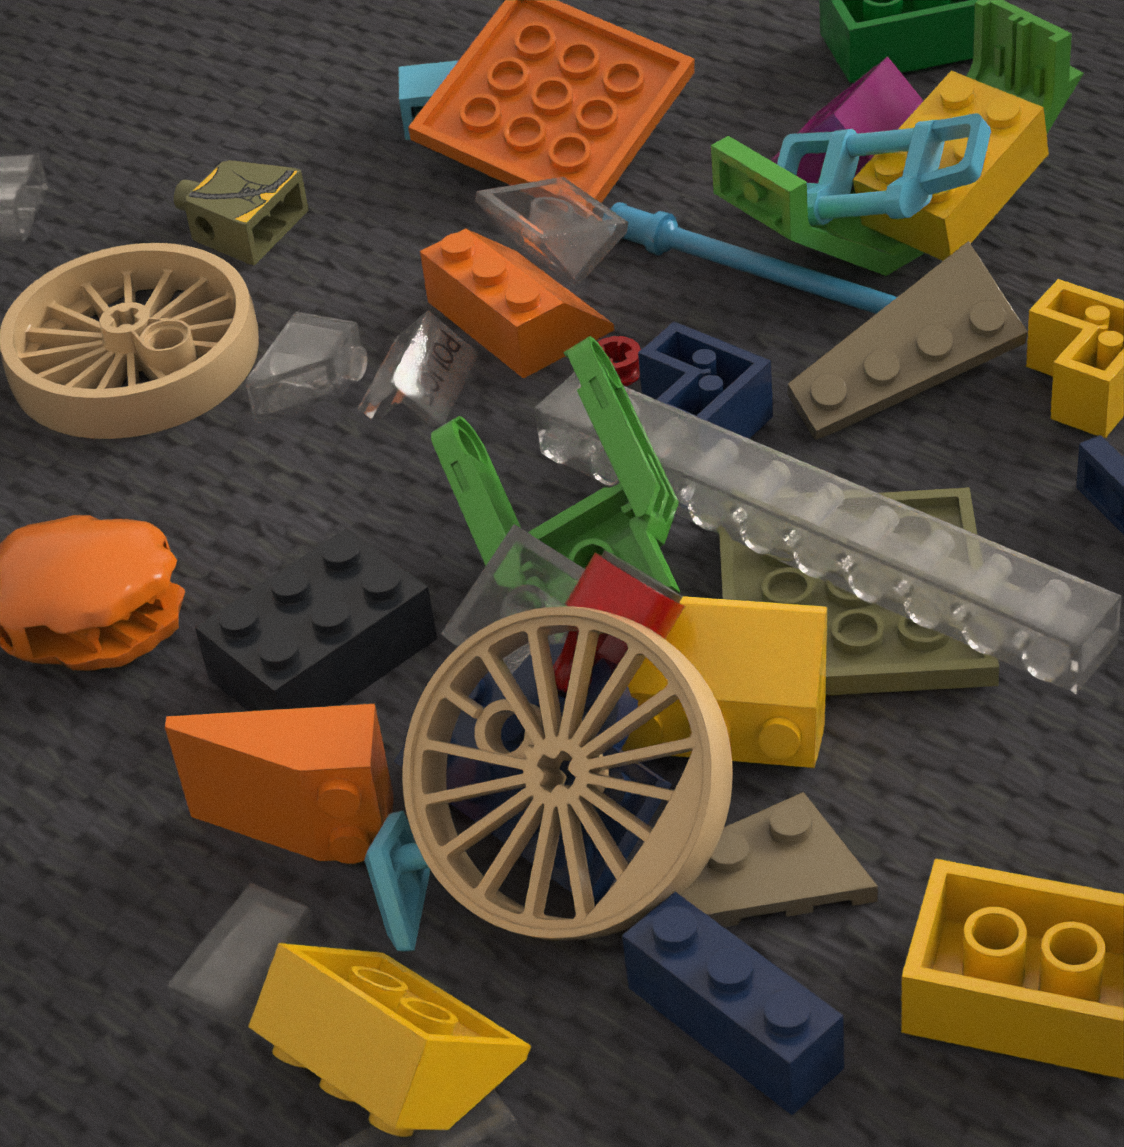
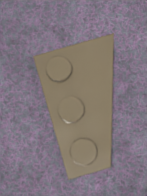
M802 792L724 827L708 863L681 896L721 926L729 927L739 925L741 919L745 917L785 911L786 917L812 913L813 906L851 900L852 906L878 902V886L806 794Z

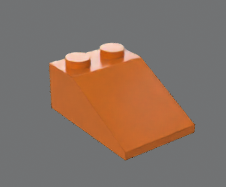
M375 704L166 716L165 730L188 809L193 818L318 861L336 860L341 863L356 864L364 861L367 850L388 815L393 813L394 793Z

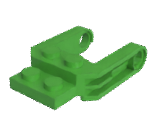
M587 337L563 353L570 360L582 386L577 389V392L619 480L617 485L603 487L532 529L525 537L487 450L472 426L463 417L458 416L431 433L434 449L488 573L495 583L503 585L505 589L513 591L515 595L538 601L542 608L566 606V600L594 553L602 555L605 550L661 582L678 594L680 593L679 587L660 549L667 539L679 501L613 364L593 337ZM568 632L554 634L558 644L565 643Z

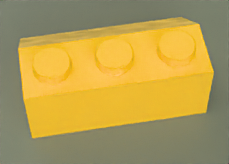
M682 596L683 598L680 603L685 608L666 640L694 665L711 689L726 724L732 761L815 768L825 725L827 607ZM646 657L628 684L631 697L638 700L637 708L666 688L668 680ZM678 699L630 733L621 750L626 752L689 738L692 731L680 700ZM692 751L671 756L690 757Z
M278 943L248 1026L274 1045L272 1053L275 1057L288 1064L309 1069L321 1078L319 1086L322 1090L339 1099L356 1102L370 1112L368 1120L373 1126L389 1134L401 1137L412 1136L415 1129L449 1130L527 1059L531 1045L385 953Z

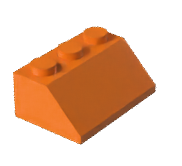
M466 228L457 233L447 235L441 241L420 251L428 302L523 379L565 357L563 352L587 337L591 336L597 340L614 331V324L520 253Z

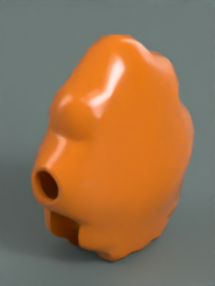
M73 515L26 525L13 531L0 543V647L8 654L23 661L38 664H62L71 670H98L120 667L131 663L137 657L151 652L161 641L170 637L179 628V612L185 595L183 587L170 582L177 559L171 552L166 536L159 528L146 521L129 519L100 520L90 515Z

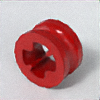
M611 336L598 341V344L613 364L624 387L631 385L640 378L638 352L641 348L636 341L624 336Z

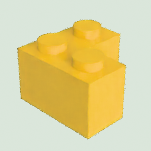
M1057 279L1029 310L1026 367L1053 376L1050 419L1106 438L1124 417V301Z

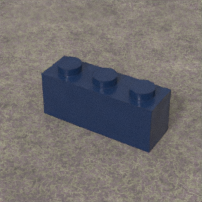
M677 892L671 894L622 935L628 988L793 1116L844 1069L843 1015Z

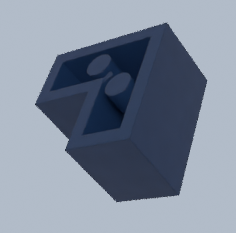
M674 321L638 352L642 404L644 409L650 411L653 449L660 464L703 483L773 417L771 360Z

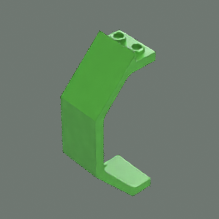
M978 0L975 2L974 56L966 77L1044 107L1046 133H1048L1084 72L1070 66L1072 33L1004 0ZM730 136L711 145L714 194L789 240L884 276L924 254V252L862 225L860 216L834 218L825 225L810 226L808 221L807 182Z

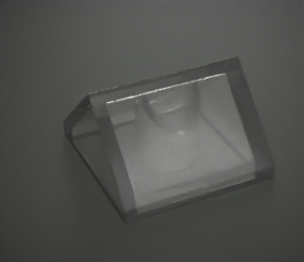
M564 177L476 192V203L512 243L572 287L579 285L627 233L628 221Z

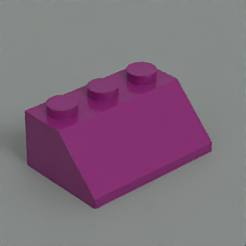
M887 56L816 112L797 133L834 132L853 129L857 134L898 130L919 107L923 99ZM780 150L770 161L777 164ZM809 153L804 155L800 160L796 176L807 183L818 184L826 153ZM874 155L859 157L855 176Z

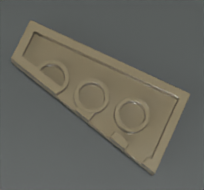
M968 241L789 382L787 395L810 434L817 440L1025 344L1028 331Z

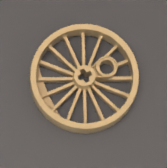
M140 243L107 248L78 257L58 266L33 282L17 297L8 309L0 328L2 364L10 389L23 411L36 422L52 430L72 436L95 439H116L147 435L178 426L204 414L225 400L245 380L254 365L259 347L258 324L253 302L247 286L238 271L228 262L212 253L190 246L169 243ZM154 289L145 306L136 303V292L138 290ZM175 291H184L181 295H179L172 302H170ZM124 296L125 303H120L109 308L110 304ZM96 314L100 320L97 321L91 317ZM140 371H143L148 377L149 382L140 384ZM128 375V386L121 387Z
M574 606L539 608L507 616L479 630L457 647L434 673L417 703L406 737L402 769L404 803L413 837L426 864L441 885L460 904L483 920L517 934L545 940H581L618 933L633 927L674 892L682 895L702 872L718 844L729 811L733 779L731 746L723 715L711 689L694 665L667 640L635 621L601 610ZM579 631L563 715H561L548 636L563 632ZM601 633H607L626 642L628 650L582 721L598 636ZM528 643L540 707L529 703L503 661L504 657ZM647 657L668 680L667 687L595 738L642 662ZM490 672L506 699L492 702L484 708L470 698L469 695L480 680ZM680 700L692 731L689 738L603 756L602 753L675 701ZM461 710L477 719L475 724V741L478 749L450 743ZM516 714L525 729V735L521 745L510 753L502 743L501 729L507 718ZM692 751L675 790L609 777L608 769ZM448 754L524 771L523 774L450 790L446 788ZM563 760L571 761L568 770L576 777L572 786L564 785L566 775L559 769ZM525 787L467 830L457 835L448 803ZM605 788L667 800L668 803L654 828H651L603 792ZM592 804L645 841L630 864L627 863ZM528 807L485 876H483L467 855L466 850ZM580 821L617 880L596 906L593 899ZM541 823L524 907L505 896L498 889ZM560 829L563 836L576 911L573 919L544 914Z

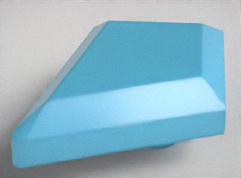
M402 810L388 815L367 850L364 860L389 939L397 951H414L430 868L419 851L409 821Z

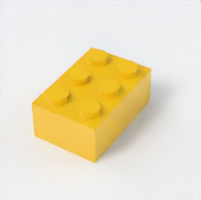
M950 71L899 129L914 128L915 124L919 121L941 120L975 113L980 114L991 128L981 176L974 183L932 194L930 203L912 217L892 219L887 214L860 216L862 225L942 261L968 241L971 244L1048 156L1044 107ZM968 137L944 142L939 169L956 165L963 159ZM908 151L874 155L853 178L855 193L886 191L889 184L902 177Z
M935 859L902 973L901 1033L1124 1079V894Z

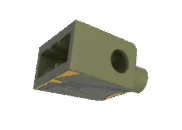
M228 160L221 162L200 183L183 179L178 183L174 191V204L177 209L186 211L191 237L194 241L251 265H255L309 211L301 169Z

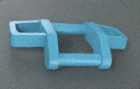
M975 113L941 120L919 121L915 124L914 128L862 134H857L853 129L834 132L789 134L783 140L777 165L797 175L800 160L804 155L809 153H826L818 184L807 183L808 221L810 226L825 225L834 218L887 214L892 219L909 218L930 203L932 194L968 185L979 179L983 169L991 128L980 114ZM968 137L963 159L956 165L939 169L944 142ZM908 151L902 177L889 184L886 191L850 194L860 156Z

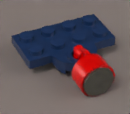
M605 550L602 555L594 553L565 602L566 606L591 608L625 617L649 628L665 640L685 608L680 603L683 598L680 594ZM579 631L568 632L565 643L549 645L561 715H563ZM601 633L598 636L582 721L628 650L626 642L607 633ZM530 655L525 658L512 675L529 703L540 707L532 657ZM490 672L480 680L469 695L470 698L484 708L492 702L506 699ZM628 686L595 738L637 708L638 700L631 697ZM461 710L450 743L478 749L475 741V724L477 719ZM516 714L507 718L501 729L502 743L506 750L511 753L521 745L525 735V729ZM628 736L602 753L603 756L624 752L621 748ZM405 744L394 760L402 768ZM448 754L446 788L450 790L523 774L524 771ZM563 760L559 769L566 775L564 785L572 786L576 777L568 770L571 761ZM640 762L608 769L609 777L669 789L672 785ZM525 787L451 802L450 804L473 821L478 822ZM605 788L603 792L647 825L662 799ZM592 804L627 860L639 837ZM528 807L492 831L491 834L505 844ZM580 821L593 899L596 906L606 895L615 880V876ZM541 823L520 854L531 864L534 862ZM560 829L551 878L572 893L563 836Z

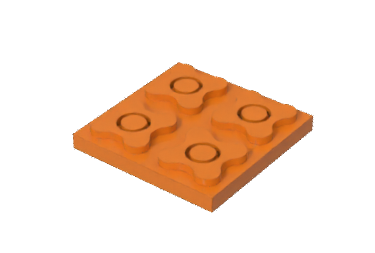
M505 0L409 125L410 139L589 221L694 74V58L557 0Z

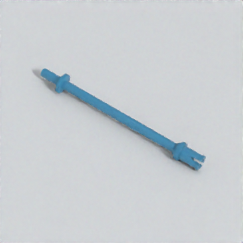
M617 202L612 206L607 215L606 231L609 232V236L620 237L644 245L649 253L657 256L675 249L877 314L897 298L894 295L679 228L675 216L668 212L658 211L652 214L627 206L625 203Z

